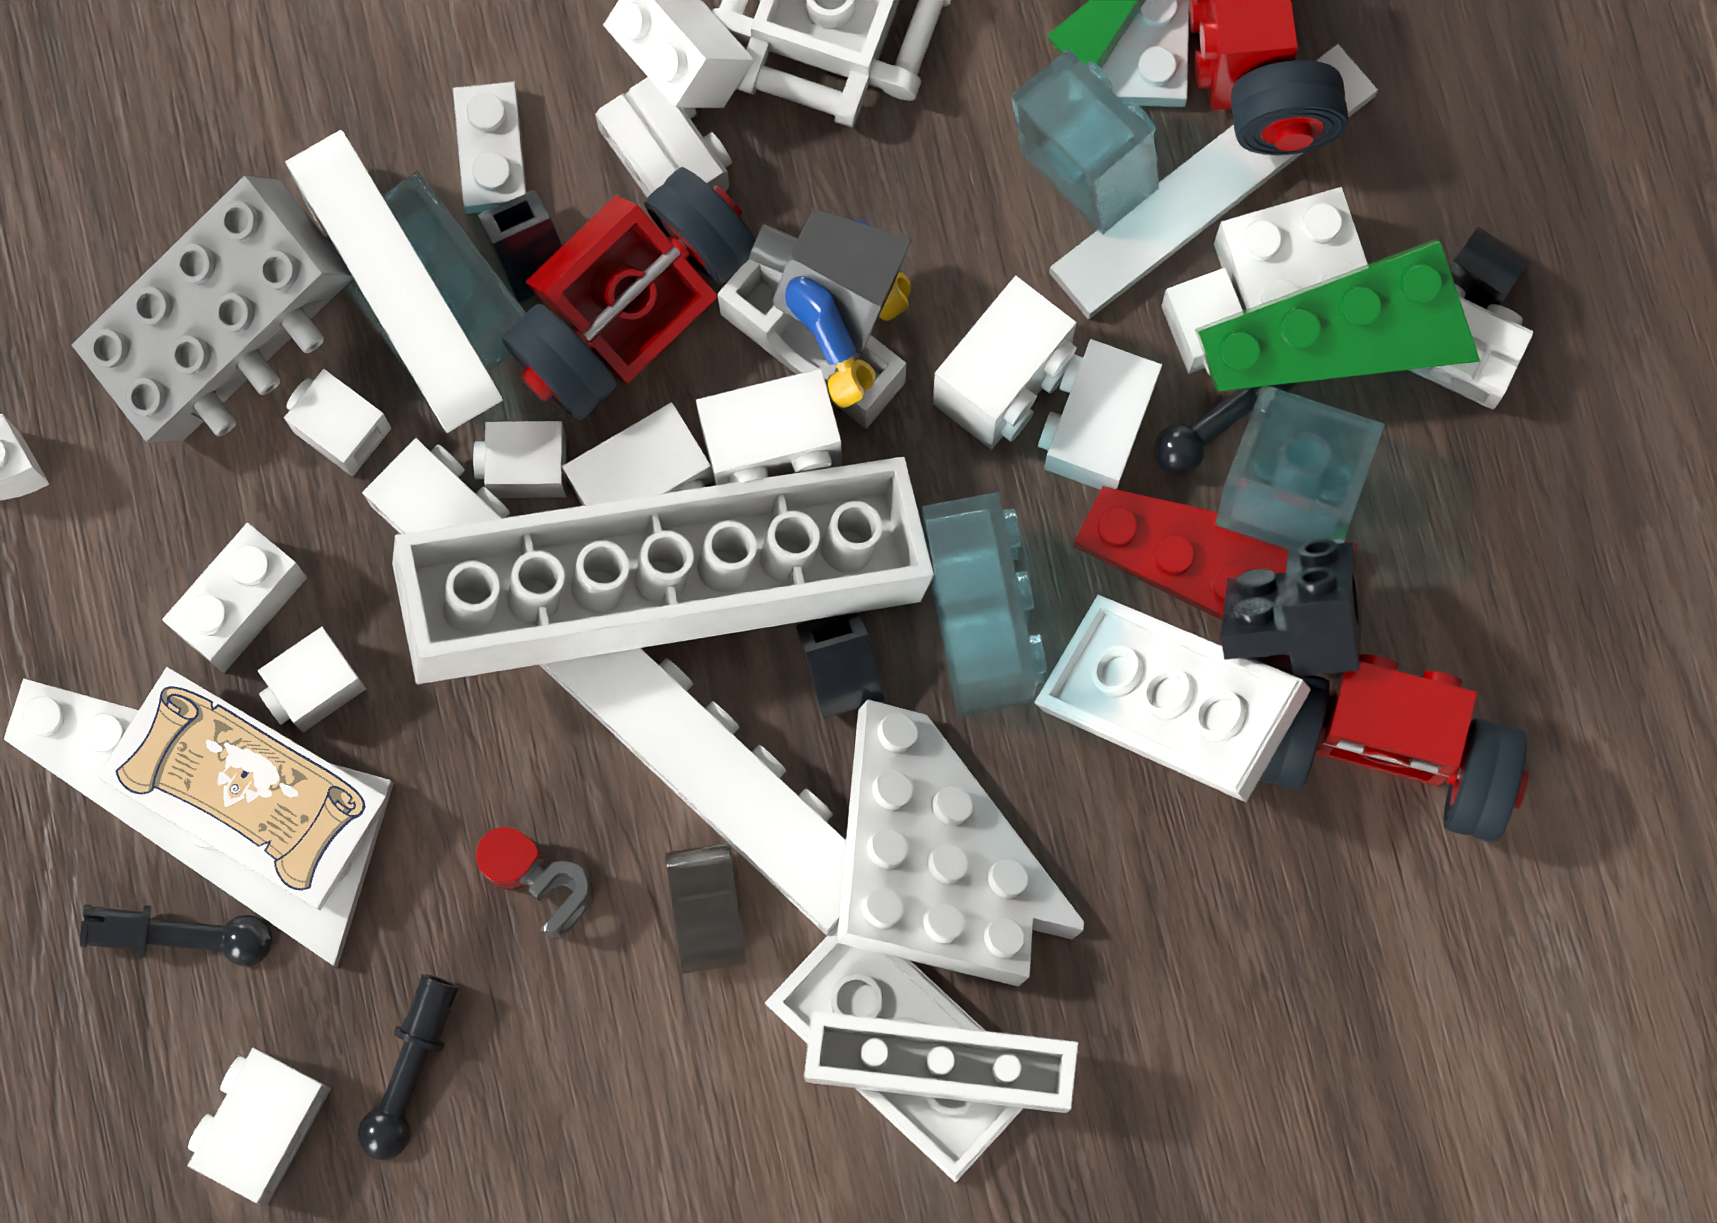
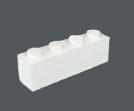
M812 1011L804 1079L808 1083L1067 1113L1071 1110L1078 1042Z

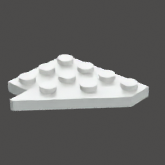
M867 700L858 710L837 943L1019 987L1030 976L1032 930L1073 940L1083 931L1084 921L930 718L922 713Z

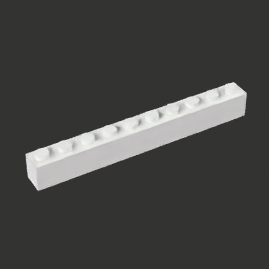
M417 438L362 492L370 506L400 534L502 519L510 514L503 503L488 489L482 487L475 494L458 477L465 471L464 468L442 446L437 444L429 451ZM641 648L539 664L826 936L839 924L846 839L827 823L833 816V813L808 789L805 788L799 795L791 790L780 779L786 772V769L761 745H758L752 752L733 735L740 728L739 725L719 705L712 701L704 708L687 692L693 685V682L673 662L665 658L658 665Z

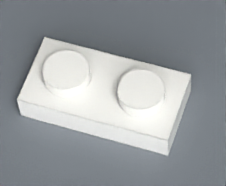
M515 82L453 88L463 204L466 214L488 211L527 193Z

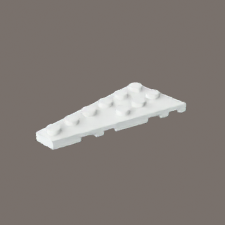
M23 678L4 737L5 741L338 968L387 804L324 906L319 911L97 778L139 710ZM332 764L389 799L394 784L391 780Z

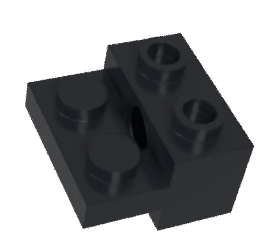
M1329 539L1311 540L1305 542L1299 548L1288 549L1287 566L1284 573H1274L1268 569H1254L1244 572L1238 577L1227 578L1220 636L1224 660L1290 654L1294 677L1360 670L1362 604L1353 542L1336 543Z

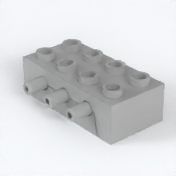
M244 175L72 344V347L146 442L184 441L204 421L213 433L220 437L229 433L236 425V419L223 403L244 382L249 380L260 395L270 393L279 385L280 378L266 361L289 339L293 338L304 353L316 350L323 343L324 336L310 319L353 279V276L336 250L280 180Z

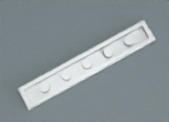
M1339 44L1316 60L1329 64L1340 72L1344 82L1348 117L1376 96L1378 89ZM1233 125L1050 267L1049 273L1089 320L1302 153L1263 155L1250 152L1238 143Z

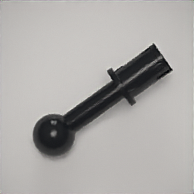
M1299 382L1238 389L1192 425L1179 424L1167 427L1159 434L1155 441L1154 454L1156 461L1162 469L1171 474L1184 475L1194 471L1203 460L1207 444L1256 407L1266 414L1274 410L1273 402Z
M85 904L83 909L84 921L81 922L80 947L97 946L138 950V957H146L148 945L222 951L230 962L245 967L256 965L264 960L272 946V935L269 927L256 916L240 915L231 919L225 926L151 919V906L144 905L143 911L92 907V905Z
M421 974L417 990L402 1027H395L393 1034L404 1040L402 1049L380 1108L367 1113L358 1127L359 1144L363 1151L372 1158L379 1160L392 1159L401 1154L409 1142L410 1128L404 1116L428 1051H443L445 1044L440 1041V1037L460 988L450 981L429 974Z

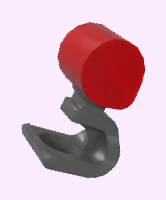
M509 827L493 829L482 837L477 846L476 860L478 868L492 884L501 889L513 890L528 885L530 887L529 892L539 901L547 893L560 886L569 887L573 891L548 922L541 926L540 931L545 936L556 939L564 937L590 907L594 897V890L590 878L582 867L571 862L557 861L545 869L543 867L544 857L542 852L534 842L520 831Z

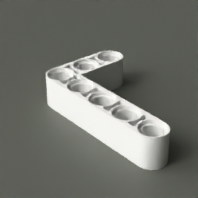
M343 131L335 132L285 161L294 184L321 230L323 232L326 231L447 433L503 401L494 382Z

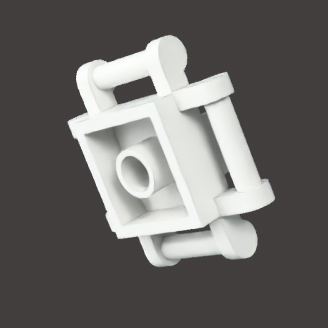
M722 0L720 7L712 9V12L737 41L748 44L746 51L755 60L736 89L754 95L756 90H760L834 115L836 123L853 128L858 119L868 85L881 88L887 94L898 99L911 101L916 98L922 82L917 76L942 6H949L951 0H918L895 66L878 61L900 0H761L754 19L743 15L748 0ZM769 51L848 77L843 92L764 66Z

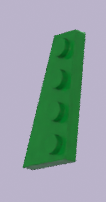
M1438 240L1418 245L1195 329L1215 389L1218 391L1481 362L1441 242Z

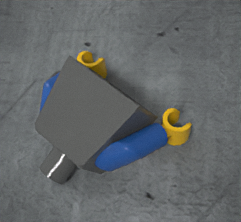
M820 210L811 212L799 238L763 224L749 259L783 273L772 302L776 309L802 322L813 333L829 365H836L838 371L828 377L827 390L832 401L837 406L847 408L862 400L864 392L871 389L875 382L873 367L864 360L855 361L853 355L855 353L862 355L879 317L885 321H890L909 307L907 297L911 292V282L899 270L912 240L872 227L864 221H853Z

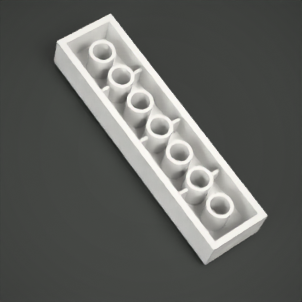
M905 457L768 477L745 483H729L395 535L392 562L416 684L921 602L934 575Z

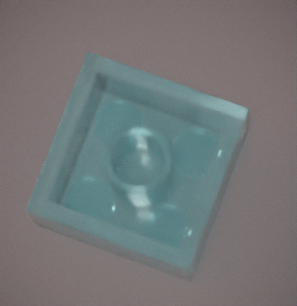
M1067 49L1011 95L1021 154L1103 235L1159 189L1156 166L1158 155L1155 151L1153 138L1155 126L1140 106L1134 102L1126 106L1112 92L1113 86L1111 81L1098 65L1092 61L1084 65Z
M1262 386L1225 482L1215 525L1286 549L1299 548L1305 542L1316 539H1329L1336 543H1345L1368 480L1385 423L1270 386Z

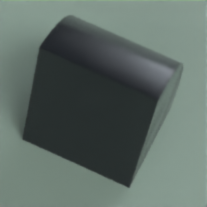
M534 189L478 215L518 303L536 296L535 292L525 281L562 247L553 222Z
M1478 226L1457 254L1449 269L1454 283L1465 291L1466 295L1464 298L1487 309L1491 304L1502 305L1531 261Z
M859 612L814 619L796 625L823 718L861 708L867 700L885 701L868 634Z

